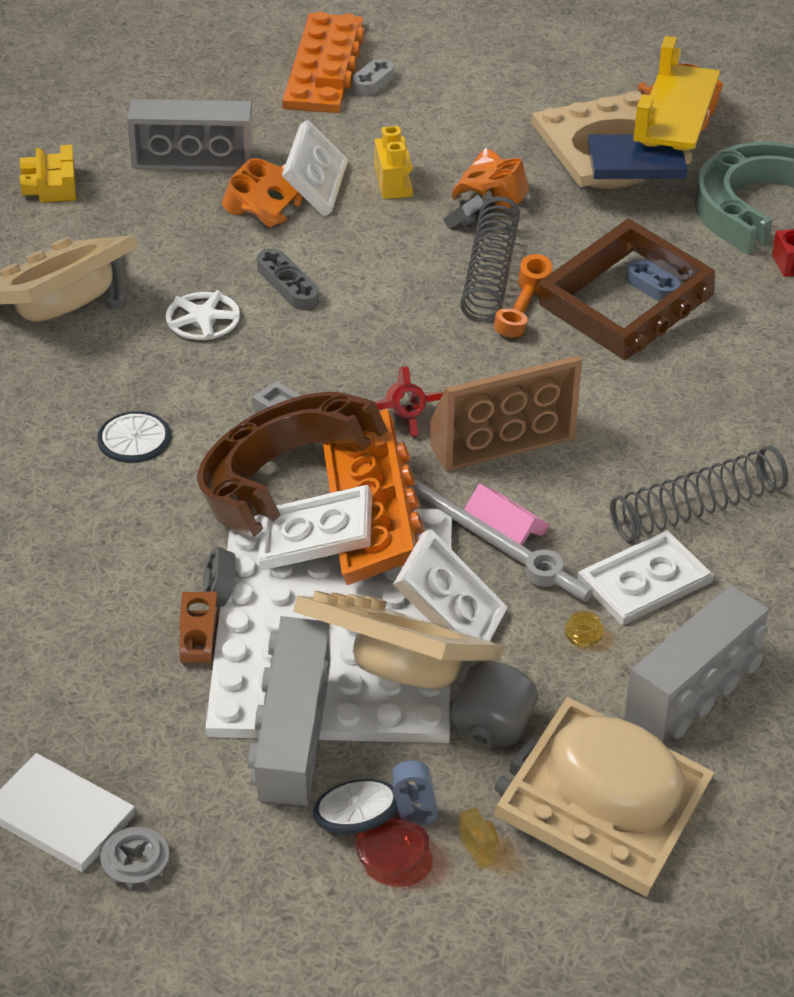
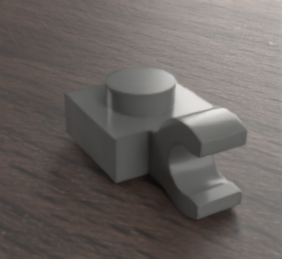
M475 192L466 203L443 218L447 227L451 229L459 223L465 227L478 218L477 214L480 215V209L484 203L482 195ZM494 202L486 206L485 209L495 206Z

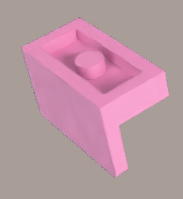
M480 483L464 509L522 546L530 532L543 536L550 526L549 523L497 490Z

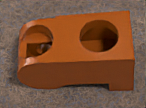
M182 592L179 623L181 663H213L216 628L219 620L217 592ZM194 603H204L209 607V610H189V606Z

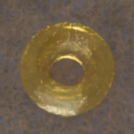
M585 610L575 612L565 624V636L575 645L593 646L599 643L603 637L604 627L600 618L593 612Z

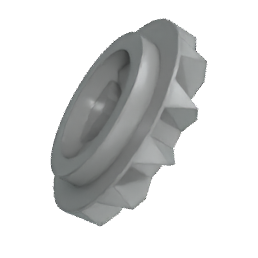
M131 827L120 830L113 834L101 849L100 862L103 874L110 876L113 884L123 882L130 889L133 884L141 882L149 886L152 878L156 876L163 877L164 868L170 863L169 846L162 835L149 828ZM139 853L143 854L142 863L134 861L131 865L128 864V855L136 857Z

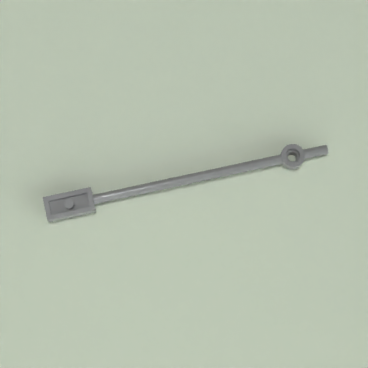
M275 381L252 397L253 408L260 412L272 405L301 395ZM416 479L415 485L409 487L414 489L417 498L433 508L441 510L452 517V520L526 565L525 576L532 584L541 587H549L556 584L583 602L589 601L592 597L593 589L563 571V559L556 552L551 550L530 551Z

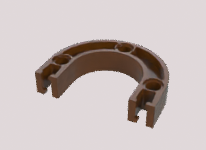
M319 392L294 397L261 410L222 436L202 460L198 469L197 482L218 522L230 529L250 537H255L263 529L262 524L256 522L254 518L256 515L266 516L272 522L281 516L267 486L250 480L261 467L288 450L315 442H332L362 452L371 444L370 438L365 437L363 431L374 432L377 436L381 437L388 430L375 401L341 392Z

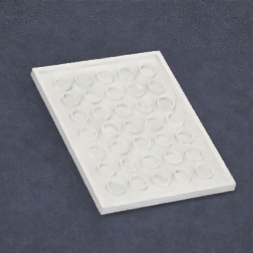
M439 509L414 510V512L417 511L419 513L425 532L432 529L451 549L452 517ZM256 515L254 517L256 522L262 523V515ZM230 529L227 550L235 553L236 556L235 584L224 607L220 606L205 727L206 737L258 738V730H255V717L257 706L264 705L265 692H262V677L264 668H270L272 655H268L271 631H278L281 616L317 620L293 612L297 596L313 597L315 591L328 594L335 592L347 596L348 594L361 597L367 595L387 601V609L430 622L393 585L403 566L347 585L342 576L339 554L262 570L258 563L261 532L255 537H250ZM330 624L332 661L319 740L449 743L450 686L443 689L419 688L383 679L361 669L355 662L353 655V643L356 632Z

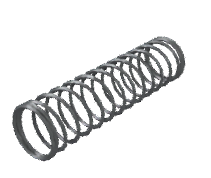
M496 196L489 198L480 209L460 303L463 314L473 321L491 322L495 320L496 312L487 315L478 314L468 307L465 298L476 307L494 309L499 306L498 310L503 308L514 241L516 240L518 221L520 219L518 206L506 197ZM496 201H504L509 203L516 213L505 206H492L487 209L485 207ZM494 208H503L514 215L515 221L503 213H491L485 216L484 214ZM493 215H501L508 218L512 224L509 225L501 220L487 221L486 218ZM490 223H502L506 227H496ZM492 230H500L504 233L494 232ZM485 231H489L491 233L508 235L509 238L506 239L505 237L493 234L486 235ZM491 237H497V238H500V239H503V240H497V239H493V238H491ZM487 238L493 241L506 242L508 245L504 246L497 242H485L483 239ZM489 244L498 245V246H500V247H494V246H491V245H489ZM485 245L490 248L505 249L506 252L502 253L494 249L484 250L481 246ZM480 254L503 256L505 259L501 261L494 257H482ZM483 260L486 262L502 264L503 267L499 268L491 264L481 265L478 261ZM483 268L486 270L499 271L502 274L498 276L491 272H479L477 269ZM481 275L483 277L497 278L500 282L478 280L475 276ZM480 283L496 286L498 290L494 291L486 287H476L474 284ZM474 292L489 293L495 298L483 299L476 296ZM471 294L479 300L498 301V304L490 307L479 306L468 295ZM469 312L475 315L485 316L488 318H477L471 315Z
M771 445L766 446L758 452H749L747 456L739 455L735 460L727 459L723 464L715 463L711 468L703 467L698 472L691 471L686 476L679 475L674 480L667 479L662 484H652L649 489L643 487L637 493L631 491L627 492L624 497L621 495L613 497L610 502L611 520L615 530L622 539L629 542L640 538L642 528L649 535L654 531V524L658 529L664 530L667 520L672 526H677L679 516L683 521L689 522L692 513L697 518H700L704 513V509L710 514L714 513L716 505L720 509H726L728 500L731 504L738 505L740 497L745 501H750L752 494L762 497L765 490L769 493H774L775 490L785 489L789 479L788 467L778 449ZM767 450L771 451L780 463L783 476L781 486H777L774 469L765 457ZM757 454L755 462L749 458L751 455ZM741 458H745L744 467L737 462ZM747 460L756 469L758 480L762 485L760 494L755 493L752 488V483L747 473ZM765 461L771 470L774 483L767 473ZM729 462H733L732 471L725 466ZM736 464L743 471L745 481L750 489L748 498L743 497L740 493L739 484L735 477ZM717 466L721 467L720 476L713 470ZM723 469L727 470L732 477L733 485L738 494L736 502L731 501L728 497L727 489L723 482ZM705 470L709 471L708 480L701 474ZM711 473L718 478L721 484V489L725 495L724 506L719 505L716 501L711 486ZM693 474H696V475H697V477H696V485H695V483L689 478L690 475H693ZM699 477L705 481L713 500L712 510H708L703 503L699 491ZM678 479H685L684 489L677 483ZM687 481L691 483L697 493L701 505L700 514H696L691 508L687 495ZM764 481L768 483L772 490L766 488ZM666 483H673L671 493L664 486ZM675 485L684 495L688 506V518L682 517L675 500ZM654 487H660L659 498L652 491ZM663 490L668 494L674 505L676 522L674 523L670 521L664 509L662 500ZM641 491H648L647 503L639 495ZM650 494L655 497L661 508L664 519L663 527H660L654 519L650 505ZM629 495L636 496L635 508L627 499ZM638 498L643 502L651 521L650 531L645 529L639 516ZM617 500L622 502L624 522L626 528L631 533V537L626 535L619 523L616 511ZM625 508L631 520L632 530L627 521Z

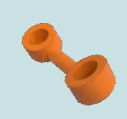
M531 254L524 257L521 261L518 284L522 291L512 309L504 308L496 312L494 329L498 334L509 338H518L525 334L528 318L524 313L533 295L539 294L538 282L552 272L553 266L547 257L541 254Z

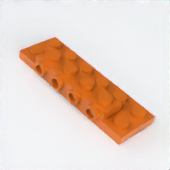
M326 12L309 13L282 100L283 109L340 113L346 88H351L352 73L356 71V58L359 59L360 44H363L364 40L362 16H355L353 14L334 15Z
M388 408L379 411L388 431L381 437L377 436L374 432L363 431L365 437L370 438L371 444L362 452L336 443L323 442L330 493L368 485L372 492L371 546L339 553L341 572L347 585L404 566L419 540L418 535L425 532L419 513L417 511L414 512V510L420 508L417 495L413 488H409L415 485L413 473L409 465L406 464L411 462V458L405 443L397 442L393 418Z

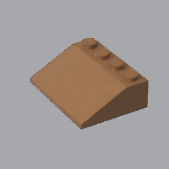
M574 356L445 388L430 425V446L445 472L575 439L582 358Z

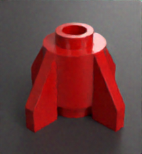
M400 366L397 383L389 388L386 398L375 403L378 410L388 408L394 414L403 417L408 432L413 437L419 436L415 417L420 415L425 409L426 402L439 401L443 392H423L419 386L411 383L409 366ZM406 392L409 400L406 404L402 405L400 404V399L404 398V393Z

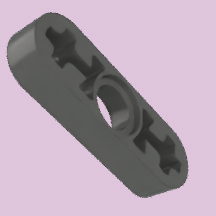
M266 249L257 255L258 272L292 307L298 310H311L319 304L318 286L282 251ZM284 278L294 279L293 281H281Z

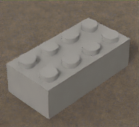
M131 99L127 123L132 168L239 170L248 160L253 159L252 101Z
M732 585L727 587L631 668L624 720L641 726L659 738L664 744L672 738H681L687 731L690 722L696 716L704 717L722 693L729 695L734 690L741 676L746 672L752 674L757 670L763 659L761 648L768 633L766 622L769 608Z
M281 616L278 631H271L269 638L268 655H272L270 668H264L262 677V692H265L264 705L257 706L255 730H258L257 743H251L248 756V768L252 769L250 784L251 786H257L258 801L308 806L332 661L330 623L320 620Z

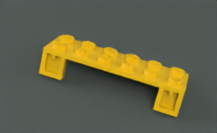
M665 36L661 46L658 76L651 94H642L637 105L633 141L641 142L646 146H672V148L681 151L695 149L720 71L679 65L681 48H676L677 37Z

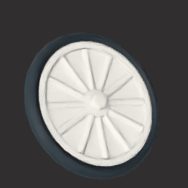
M130 411L113 416L100 427L97 434V443L103 454L113 460L125 463H138L155 458L164 452L171 441L169 425L159 416L142 411Z
M357 779L336 785L327 790L316 801L313 808V818L323 829L339 834H354L377 828L390 820L398 811L393 793V785L378 779Z

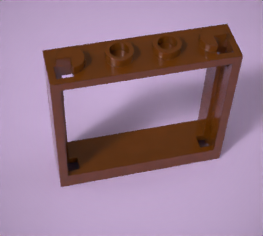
M628 218L538 282L539 305L621 359L626 360L638 351L641 352L646 345L658 336L664 335L670 327L679 320L685 319L691 311L703 302H707L714 295L715 270ZM634 251L685 283L623 328L574 297L573 294Z

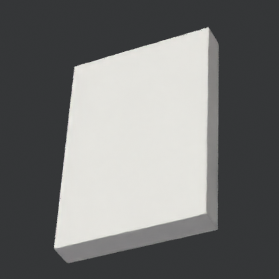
M306 120L299 126L282 177L321 215L327 216L333 210L348 159L310 121Z
M359 486L276 506L281 516L274 522L270 521L268 517L262 516L261 524L263 529L260 534L258 563L262 570H268L370 547L372 492L369 486Z
M432 529L422 533L393 583L431 623L487 641H491L508 608Z
M667 530L579 571L577 580L593 589V596L623 626L712 583L714 574Z
M38 753L0 789V826L82 873L100 855L104 843L113 834L122 830L136 815L134 805Z

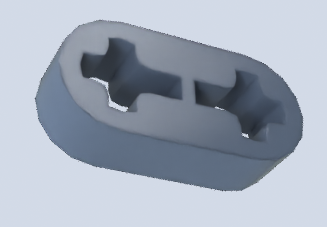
M634 260L628 265V283L657 301H661L681 285L677 277L648 260Z
M416 760L405 761L395 766L392 770L393 793L401 820L408 826L430 825L438 817L437 798L430 769L423 762ZM415 781V784L410 785L409 782Z

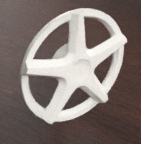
M216 290L215 293L196 292L182 297L176 296L166 312V321L170 329L177 335L192 340H210L224 336L236 327L240 319V310L237 304L229 297L222 295L219 290ZM195 299H208L202 305L190 302ZM218 301L227 304L233 311L216 310L215 307ZM179 306L189 312V314L172 321V315ZM216 319L233 320L231 325L224 330L213 333L212 325L215 324ZM191 323L195 327L201 328L204 335L189 334L178 328Z

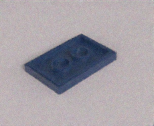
M634 134L588 135L587 145L593 179H684L687 176L684 153L681 150L672 148V146H646L641 142L633 141Z

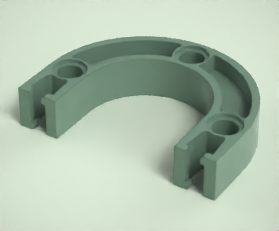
M751 142L731 146L711 156L700 170L695 202L698 216L714 234L747 255L756 250L754 246L755 240L759 241L761 246L769 243L773 219L741 200L733 191L744 185L758 182L780 183L794 187V145Z

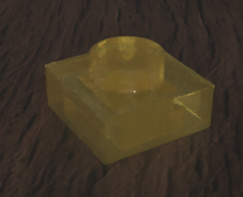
M476 807L461 812L459 838L478 868L494 863L495 845L498 844V835L494 825L489 820L485 821Z

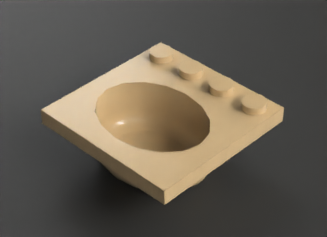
M631 91L613 97H601L598 100L583 103L576 102L569 106L547 108L543 111L532 113L531 124L580 187L589 186L596 189L613 190L627 188L646 180L593 179L587 145L588 135L634 134L636 109L642 95L640 91ZM689 149L684 150L686 164H691L692 152Z
M134 235L70 241L69 237L53 242L51 244L53 249L47 252L40 250L26 257L27 262L20 266L18 263L4 267L0 270V305L14 304L16 311L21 317L33 322L46 321L86 305L101 296L109 288L113 278L110 262L138 248Z
M315 591L313 597L297 596L293 612L356 632L353 643V655L355 662L361 669L383 679L419 688L443 689L448 687L457 679L463 661H500L504 650L503 645L387 609V601L367 595L361 597L348 594L347 596L335 592L328 594Z
M566 697L498 802L494 816L647 897L708 787L714 772L667 748L659 738L641 726L620 718L606 717Z

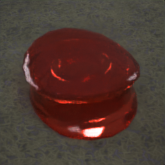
M390 819L377 828L360 832L355 840L356 853L367 875L379 883L393 887L410 886L419 883L427 877L432 869L433 857L429 850V837L425 829L416 823Z

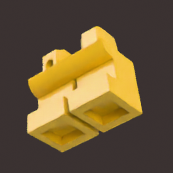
M399 126L382 127L381 138L374 139V168L382 199L413 197V187L409 176L413 165L404 136L401 137Z
M72 144L60 145V153L45 154L43 149L36 148V157L20 158L22 196L39 195V202L77 201Z

